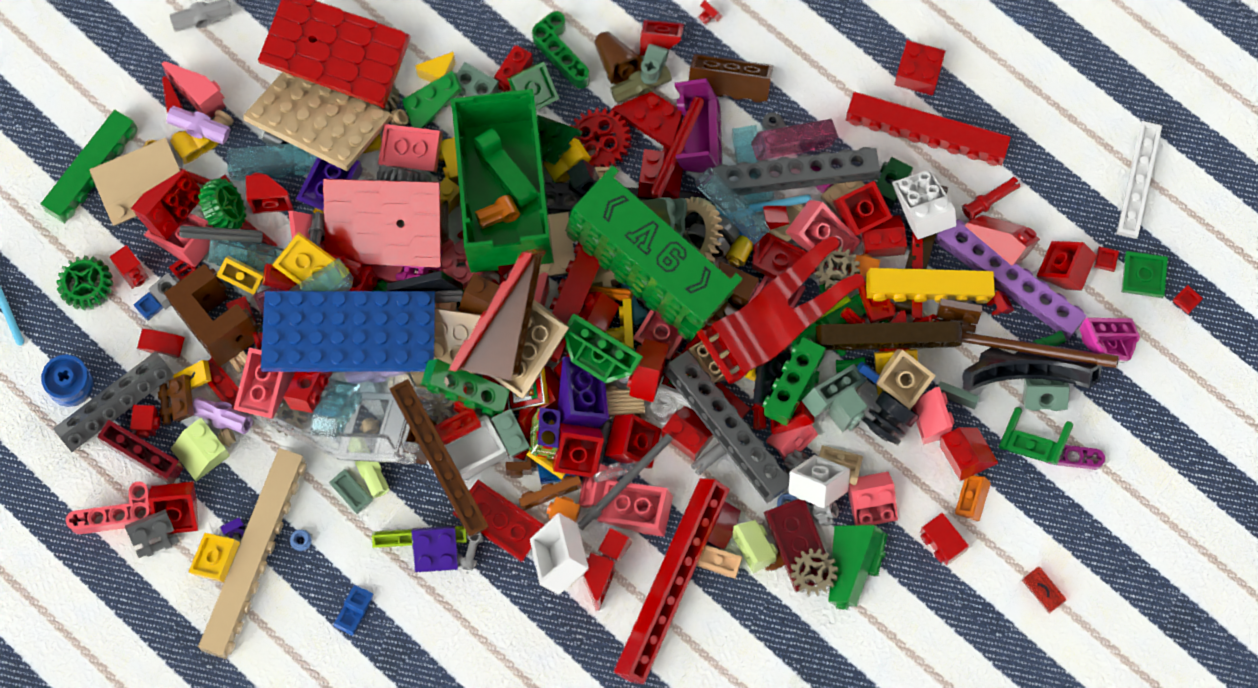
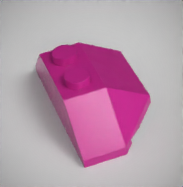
M1086 318L1079 328L1082 335L1081 339L1093 353L1118 355L1119 361L1131 360L1136 343L1140 339L1132 318Z

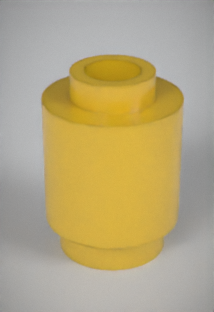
M739 235L736 241L732 243L726 255L728 263L734 267L744 266L753 249V241L748 237Z

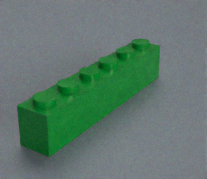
M114 109L40 203L44 211L64 224L67 220L71 219L75 214L76 208L87 199L90 190L96 187L89 169L109 162L123 153L125 145L137 134L138 128L135 122Z

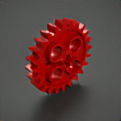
M598 108L595 109L593 114L589 109L587 116L581 113L582 119L578 120L575 118L576 125L569 126L583 131L582 135L585 132H591L585 138L582 135L574 137L582 145L585 144L584 149L587 153L591 150H596V153L590 156L591 159L588 163L594 167H610L609 165L612 164L616 168V161L623 162L621 156H628L625 148H631L630 143L627 142L632 140V137L628 134L631 131L629 127H626V121L622 120L620 114L615 117L614 110L608 114L606 108L603 109L602 113H600ZM610 125L606 131H601L603 126ZM610 143H616L612 149H607Z

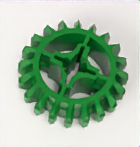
M221 178L211 180L203 185V188L200 189L201 194L198 195L201 200L198 204L202 208L200 211L203 212L204 219L208 220V225H212L213 228L239 229L242 227V223H245V217H247L245 213L247 208L244 206L245 200L241 198L242 193L237 191V187H233L232 182Z
M86 255L81 260L76 256V262L73 263L69 260L68 267L62 266L64 272L58 273L61 279L56 280L57 285L60 286L57 288V291L61 294V299L66 301L68 306L73 305L74 309H78L81 306L82 310L85 311L87 306H90L94 310L95 303L101 306V299L108 300L106 293H112L110 286L114 284L111 280L113 275L109 272V267L104 265L102 260L97 261L94 256L89 260ZM98 274H100V283L99 286L96 287L95 281L97 280ZM74 279V289L70 292V283Z

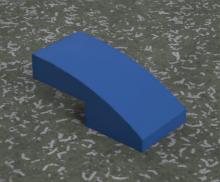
M354 584L344 601V607L334 622V627L353 636L369 607L374 593Z

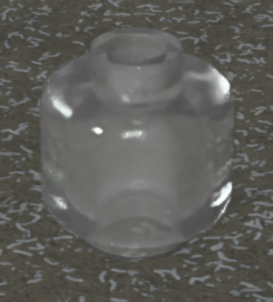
M659 393L655 396L654 402H651L652 416L661 423H667L674 413L679 410L676 398L670 393Z

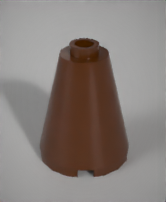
M601 32L596 36L594 44L611 84L617 85L628 80L635 72L642 71V57L610 32Z

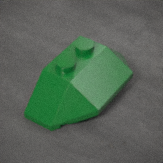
M574 313L567 323L569 329L564 338L571 362L604 383H610L633 375L643 358L637 351Z

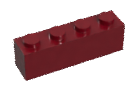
M111 420L107 421L97 436L103 445L168 484L174 483L184 469L179 461Z

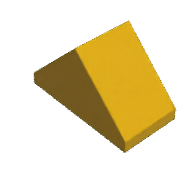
M453 52L415 65L418 77L433 82L453 71L456 65Z

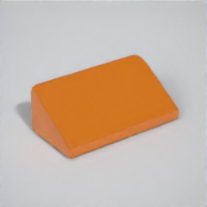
M973 475L964 480L954 514L974 521H980L991 485L986 477Z

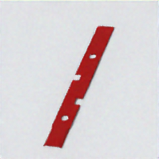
M913 232L912 256H916V260H912V269H923V238L917 239ZM912 299V318H922L923 302H915Z

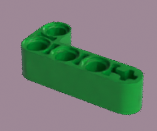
M553 11L533 26V43L574 87L584 89L590 82L589 69L559 38L566 29L565 16L560 11ZM560 22L559 25H553L552 23ZM541 33L545 34L544 37H538L537 35ZM552 47H557V48H559V49L556 50V51H551V50H550ZM565 61H571V62H572V63L569 64V65L563 64V62H565Z
M493 128L474 138L475 151L478 158L506 193L512 196L519 208L538 198L535 187L502 149L501 139Z

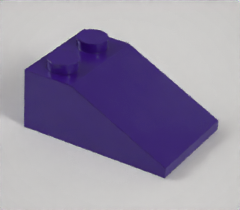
M317 157L296 200L323 211V179L359 180L363 172L361 162L356 160L350 169L345 171Z
M564 356L558 399V411H561L560 423L598 429L609 419L605 383L571 362L570 357Z

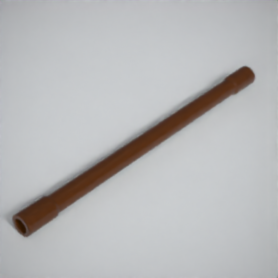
M962 332L963 343L1093 363L1111 368H1117L1119 362L1118 355L1092 353Z

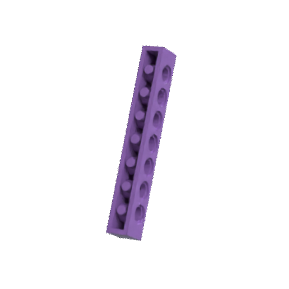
M957 219L955 227L937 234L935 242L974 271H993L995 287L1005 292L1007 296L1056 332L1062 331L1068 341L1087 315L1084 314L1080 307L1073 306L1064 295L1055 293L1046 282L1036 279L1030 270L1021 268L1017 263L1011 266L971 232L963 221ZM962 237L966 242L960 243L956 238ZM978 249L982 251L983 254L976 255L973 252V250ZM990 262H997L1000 267H992ZM1007 274H1013L1016 279H1009ZM1029 286L1033 292H1026L1023 287ZM1040 299H1047L1050 304L1045 305ZM1063 311L1067 317H1060L1057 312Z

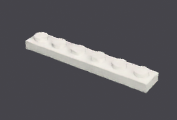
M1142 121L1140 124L1116 233L1118 235L1134 239L1138 237L1162 125Z

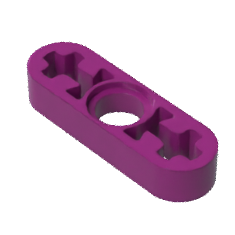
M1065 445L1063 460L1060 457L1057 465L1097 470L1104 464L1105 455L1099 449ZM1074 451L1078 453L1079 460L1077 462L1070 461L1068 459L1069 452ZM1084 453H1086L1085 458H1092L1093 455H1096V458L1100 459L1096 464L1093 463L1092 459H1086L1085 463H1082Z

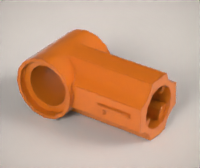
M504 195L498 198L495 204L475 211V215L480 227L484 229L502 221L505 223L513 222L520 216V212L512 196Z

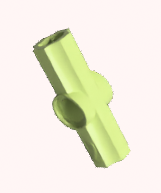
M357 434L352 437L349 446L351 451L372 452L364 434ZM355 459V464L362 479H365L373 498L381 497L390 491L377 459Z

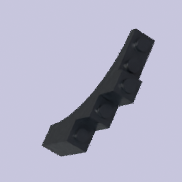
M990 347L981 353L977 363L964 370L962 375L963 389L970 392L990 383L1014 379L1054 380L1091 388L1100 382L1102 366L1019 351L1013 354L999 348Z

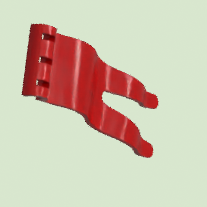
M831 236L815 245L789 269L771 281L743 308L712 323V326L707 330L703 331L701 329L697 332L698 337L729 384L739 381L749 371L775 358L805 329L826 314L850 292L863 285L864 277L857 273L839 281L824 293L796 308L788 305L790 297L809 278L820 263L838 248L839 240L836 237ZM718 334L719 337L713 342H710L709 339ZM728 350V351H729V354H728V355H726V356L723 357V358H721V357L719 356V355H721L722 353H724L725 351ZM737 366L740 368L734 374L730 373V371L736 368Z

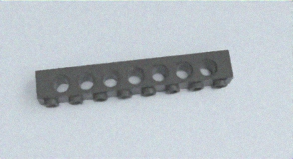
M863 147L855 151L844 149L838 153L822 152L814 156L803 154L797 158L781 157L773 161L762 159L756 163L740 162L732 166L721 164L712 168L715 198L878 179L880 174L877 149ZM858 161L861 163V166H854L852 162ZM839 164L841 168L835 169L831 165ZM817 166V167H819L821 170H820V171H813V170L811 169V167ZM798 169L800 173L794 174L790 170ZM776 171L780 173V175L772 176L770 173ZM757 174L760 177L757 179H753L750 177V175ZM732 176H736L739 178V180L731 181L729 178Z
M687 350L670 361L663 372L765 502L768 504L789 488V475L779 467L775 457L764 448L763 442L753 434L749 424L742 420L736 408L726 400L722 390L715 386L710 375L700 367L698 360ZM686 374H690L693 379L689 378ZM699 390L704 391L706 395L701 394ZM712 407H716L719 412L715 411ZM725 423L730 424L732 428L727 427ZM739 440H742L745 445L741 444ZM752 456L756 457L758 461L753 460ZM765 473H768L772 478H768Z

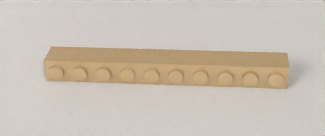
M281 448L278 449L198 647L203 652L223 659H227L228 654H232L235 647V642H233L235 636L240 634L243 627V622H241L243 616L248 614L251 607V596L256 594L258 590L259 576L264 574L266 570L267 556L272 554L274 550L275 536L280 534L282 530V519L284 514H288L291 507L290 499L292 494L295 495L299 487L298 479L300 475L303 476L307 464L302 455Z

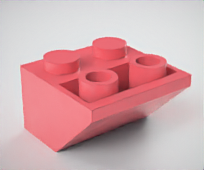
M940 387L922 394L912 407V411L919 415L916 423L923 445L940 440L942 435L952 430V425L954 424L953 415L951 412L948 413L946 405H948L946 394L944 392L941 393Z
M888 471L858 477L856 485L849 483L848 496L855 525H876L898 520L894 483Z

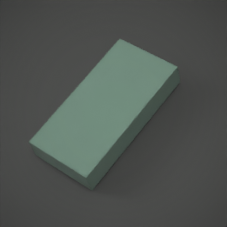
M939 382L938 387H940L941 393L944 392L947 399L975 409L979 400L978 395L945 382Z
M346 469L329 482L356 514L373 502V499Z

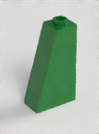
M875 525L834 526L832 559L835 560V563L832 567L838 568V571L833 573L838 579L831 581L834 587H829L828 602L836 606V609L848 610L849 607H857L882 537L883 531Z

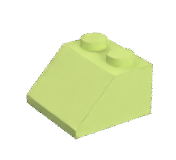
M199 418L187 427L171 448L172 452L195 481H198L230 456L226 448L202 418Z
M756 520L735 525L732 535L753 574L775 563L776 555L778 554L773 543L769 544L765 538L767 536L765 528L762 524L758 525Z

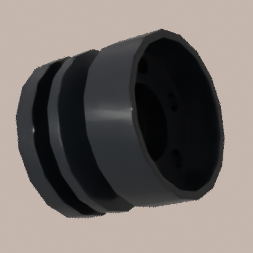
M882 391L875 401L881 408L880 412L869 409L868 412L875 419L872 420L864 416L862 421L877 436L899 446L901 440L895 436V433L905 437L906 433L900 426L903 424L912 427L919 418V415L908 409L887 392Z

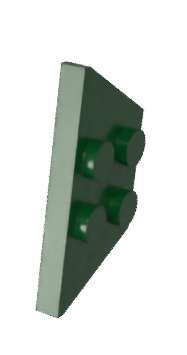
M538 115L543 161L555 165L571 147L569 144L575 136L580 137L583 131Z

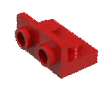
M864 281L863 285L858 288L869 322L874 323L886 319L891 322L896 313L894 303L890 302V299L874 301L873 298H867L866 281Z

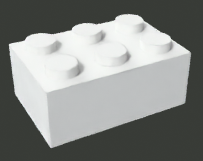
M487 415L479 418L482 427L445 445L463 480L508 457L507 451Z
M556 514L530 538L539 583L543 587L560 595L588 569L578 524L564 515Z

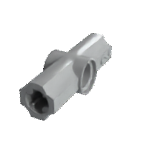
M218 0L211 3L196 2L189 9L169 14L174 32L194 26L197 28L207 27L211 25L212 21L232 16V11L228 0Z

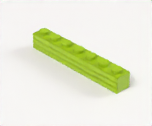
M455 526L456 543L467 542V532L464 527ZM412 529L372 532V548L413 546Z

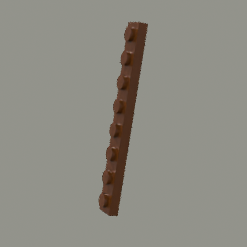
M409 379L389 388L469 538L488 529V524Z

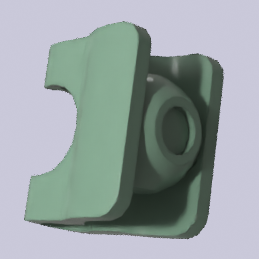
M684 198L641 200L671 228L674 229L675 225L676 232L679 235H684L685 217L687 214V202Z

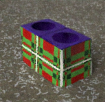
M540 407L532 417L529 447L532 455L553 459L559 448L561 411ZM542 417L552 419L555 424H546ZM544 431L554 433L553 444L549 445L542 441L541 435Z

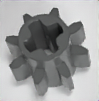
M798 450L787 454L783 463L787 467L785 472L790 474L791 470L806 461L808 455Z

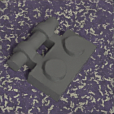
M166 509L125 525L133 547L141 543L143 545V548L136 550L138 558L146 555L147 557L152 556L156 551L164 548L166 550L170 549L172 545L179 543L177 535L171 537L167 535V533L174 531V527ZM161 537V541L150 545L149 540Z

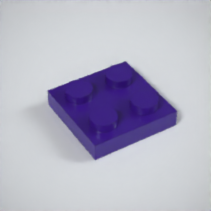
M455 526L412 529L415 572L458 570Z

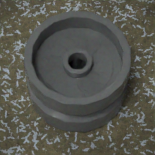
M698 214L696 217L697 224L694 223L690 226L686 236L693 245L701 250L705 240L706 227L702 216ZM720 214L716 217H720L722 222H718L717 225L723 226V229L719 230L718 233L722 234L723 237L717 238V241L722 245L715 246L719 253H712V256L722 259L725 258L730 250L729 244L736 241L740 231L732 221Z

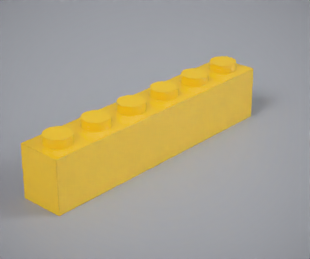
M870 268L866 273L867 298H873L874 301L894 299L896 302H903L906 299H914L915 302L935 300V302L939 303L942 298L964 303L976 301L977 304H985L995 296L994 272Z

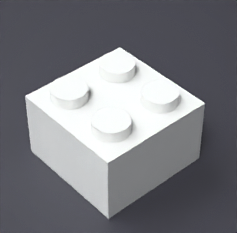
M814 455L790 471L789 494L796 496L798 499L813 503L817 507L825 508L848 492L850 469Z

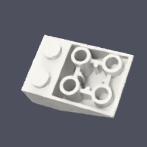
M931 169L892 182L907 221L917 239L956 226L955 208Z

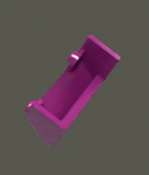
M707 79L675 82L674 86L680 94V98L677 99V108L679 111H682L684 117L695 96L704 99V105L685 144V150L681 154L676 155V159L684 171L712 175V168L723 164L721 107L719 99Z

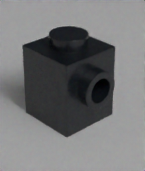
M583 159L567 171L571 186L583 195L600 179L595 167Z

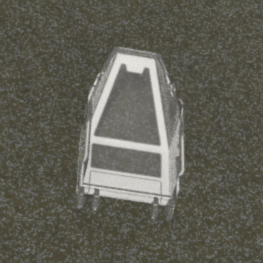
M332 372L328 386L324 389L320 402L316 405L313 413L290 409L283 398L273 419L253 415V417L341 461L400 462L407 465L416 462L417 456L412 454V452L417 453L420 446L415 442H406L410 427L389 388L409 379L418 398L422 399L420 401L426 411H429L432 407L431 402L427 400H432L435 395L427 391V389L417 388L410 372Z

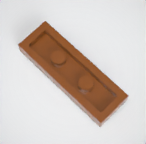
M573 475L562 478V482L557 484L549 483L542 486V490L537 492L528 491L522 494V497L518 499L521 509L525 511L556 497H561L581 489L582 485L579 476L573 477Z

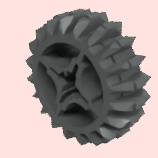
M390 165L379 166L376 175L377 180L431 182L432 179L428 174Z

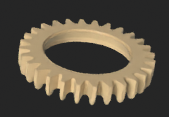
M699 197L685 198L687 202L686 216L692 212H697L705 222V240L699 252L708 260L715 261L712 253H719L715 246L722 245L717 241V238L723 237L722 234L718 233L719 230L723 229V226L717 225L718 222H722V219L716 217L720 215V212L716 210V206L712 205L710 201Z

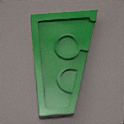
M454 71L445 74L402 99L413 128L423 129L429 122L432 123L437 118L436 115L439 111L451 103L450 99L456 98L462 91Z

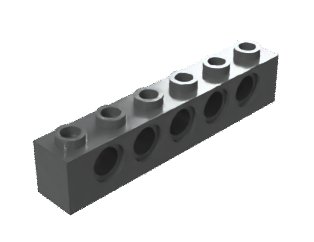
M155 351L53 429L68 449L73 452L101 431L108 420L113 422L171 378L174 373Z

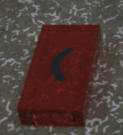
M1040 566L1022 579V582L1049 614L1067 600Z

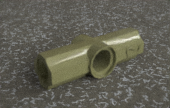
M666 65L663 67L658 81L654 84H645L641 80L642 71H638L632 74L628 80L610 87L614 101L620 104L633 97H639L652 92L654 88L672 81L668 67Z

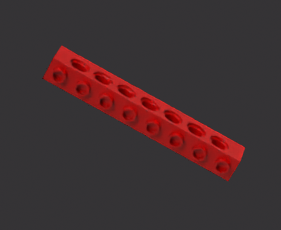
M362 265V271L358 275L348 272L341 280L336 291H372L377 285L378 278L372 266ZM295 372L284 395V399L290 409L313 413L316 405L320 402L324 389L328 386L332 372Z

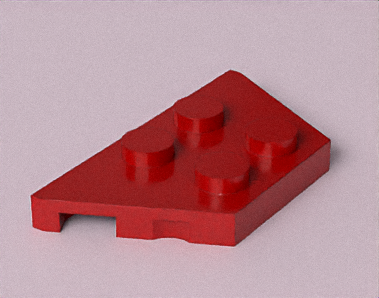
M654 92L646 93L612 108L616 116L620 114L622 120H625L628 124L669 150L683 118L682 111H679L675 105Z
M758 227L755 228L752 269L772 279L785 272L807 253Z

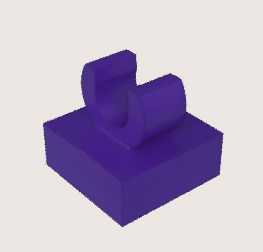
M240 517L220 526L223 535L233 539L235 533H240L241 537L245 533L242 530L245 526Z

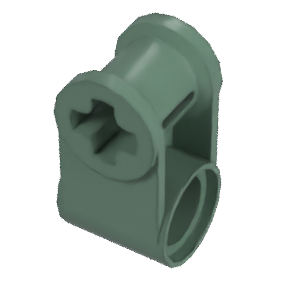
M653 44L648 45L641 64V80L645 84L651 85L658 81L661 71L666 64L669 49Z

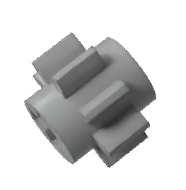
M832 502L825 508L814 505L812 515L815 521L819 522V524L824 523L826 526L834 523L833 519L838 517L839 509L835 502Z

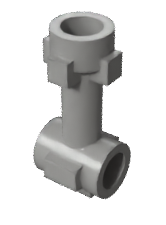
M481 533L471 538L467 534L466 538L469 545L465 558L461 557L460 560L462 569L473 571V568L476 567L477 561L474 560L477 545L482 543L483 540Z

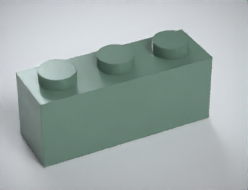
M853 364L813 388L802 402L812 415L816 417L828 410L834 399L851 386L857 391L867 380Z
M851 386L834 399L827 413L843 433L847 429L852 431L860 424L859 422L866 415L864 412L868 406Z

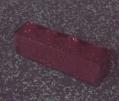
M831 118L760 131L751 141L758 161L830 147L838 138V134Z

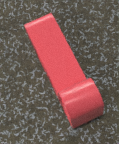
M134 482L129 487L128 504L75 510L67 515L66 524L76 534L124 529L125 525L142 519L137 518L141 510H146L144 517L151 515L148 502L150 489L143 482ZM139 490H145L142 497H136V493ZM125 513V517L122 520L116 521L118 514ZM98 516H104L101 523L95 524V519Z

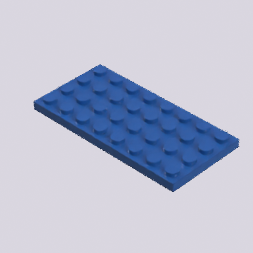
M265 291L261 371L424 372L428 360H434L435 291Z

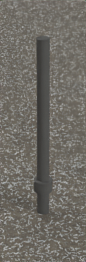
M666 434L595 506L592 505L587 510L588 513L577 523L578 527L583 530L593 519L596 520L602 514L601 511L673 439Z

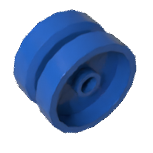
M68 354L58 355L49 360L41 374V384L47 394L57 404L65 407L78 406L85 402L91 395L94 387L93 377L85 364L77 357Z

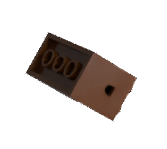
M203 264L165 291L164 295L181 320L216 364L221 367L254 343L253 332H257L259 327L253 320L250 312L246 308L242 310L238 304L214 321L209 317L207 313L228 298L224 292L227 288L220 278L216 276L217 272L214 268L210 270Z

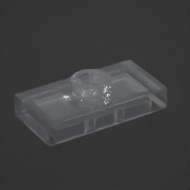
M638 461L622 466L620 462L609 465V469L593 475L595 483L625 476Z

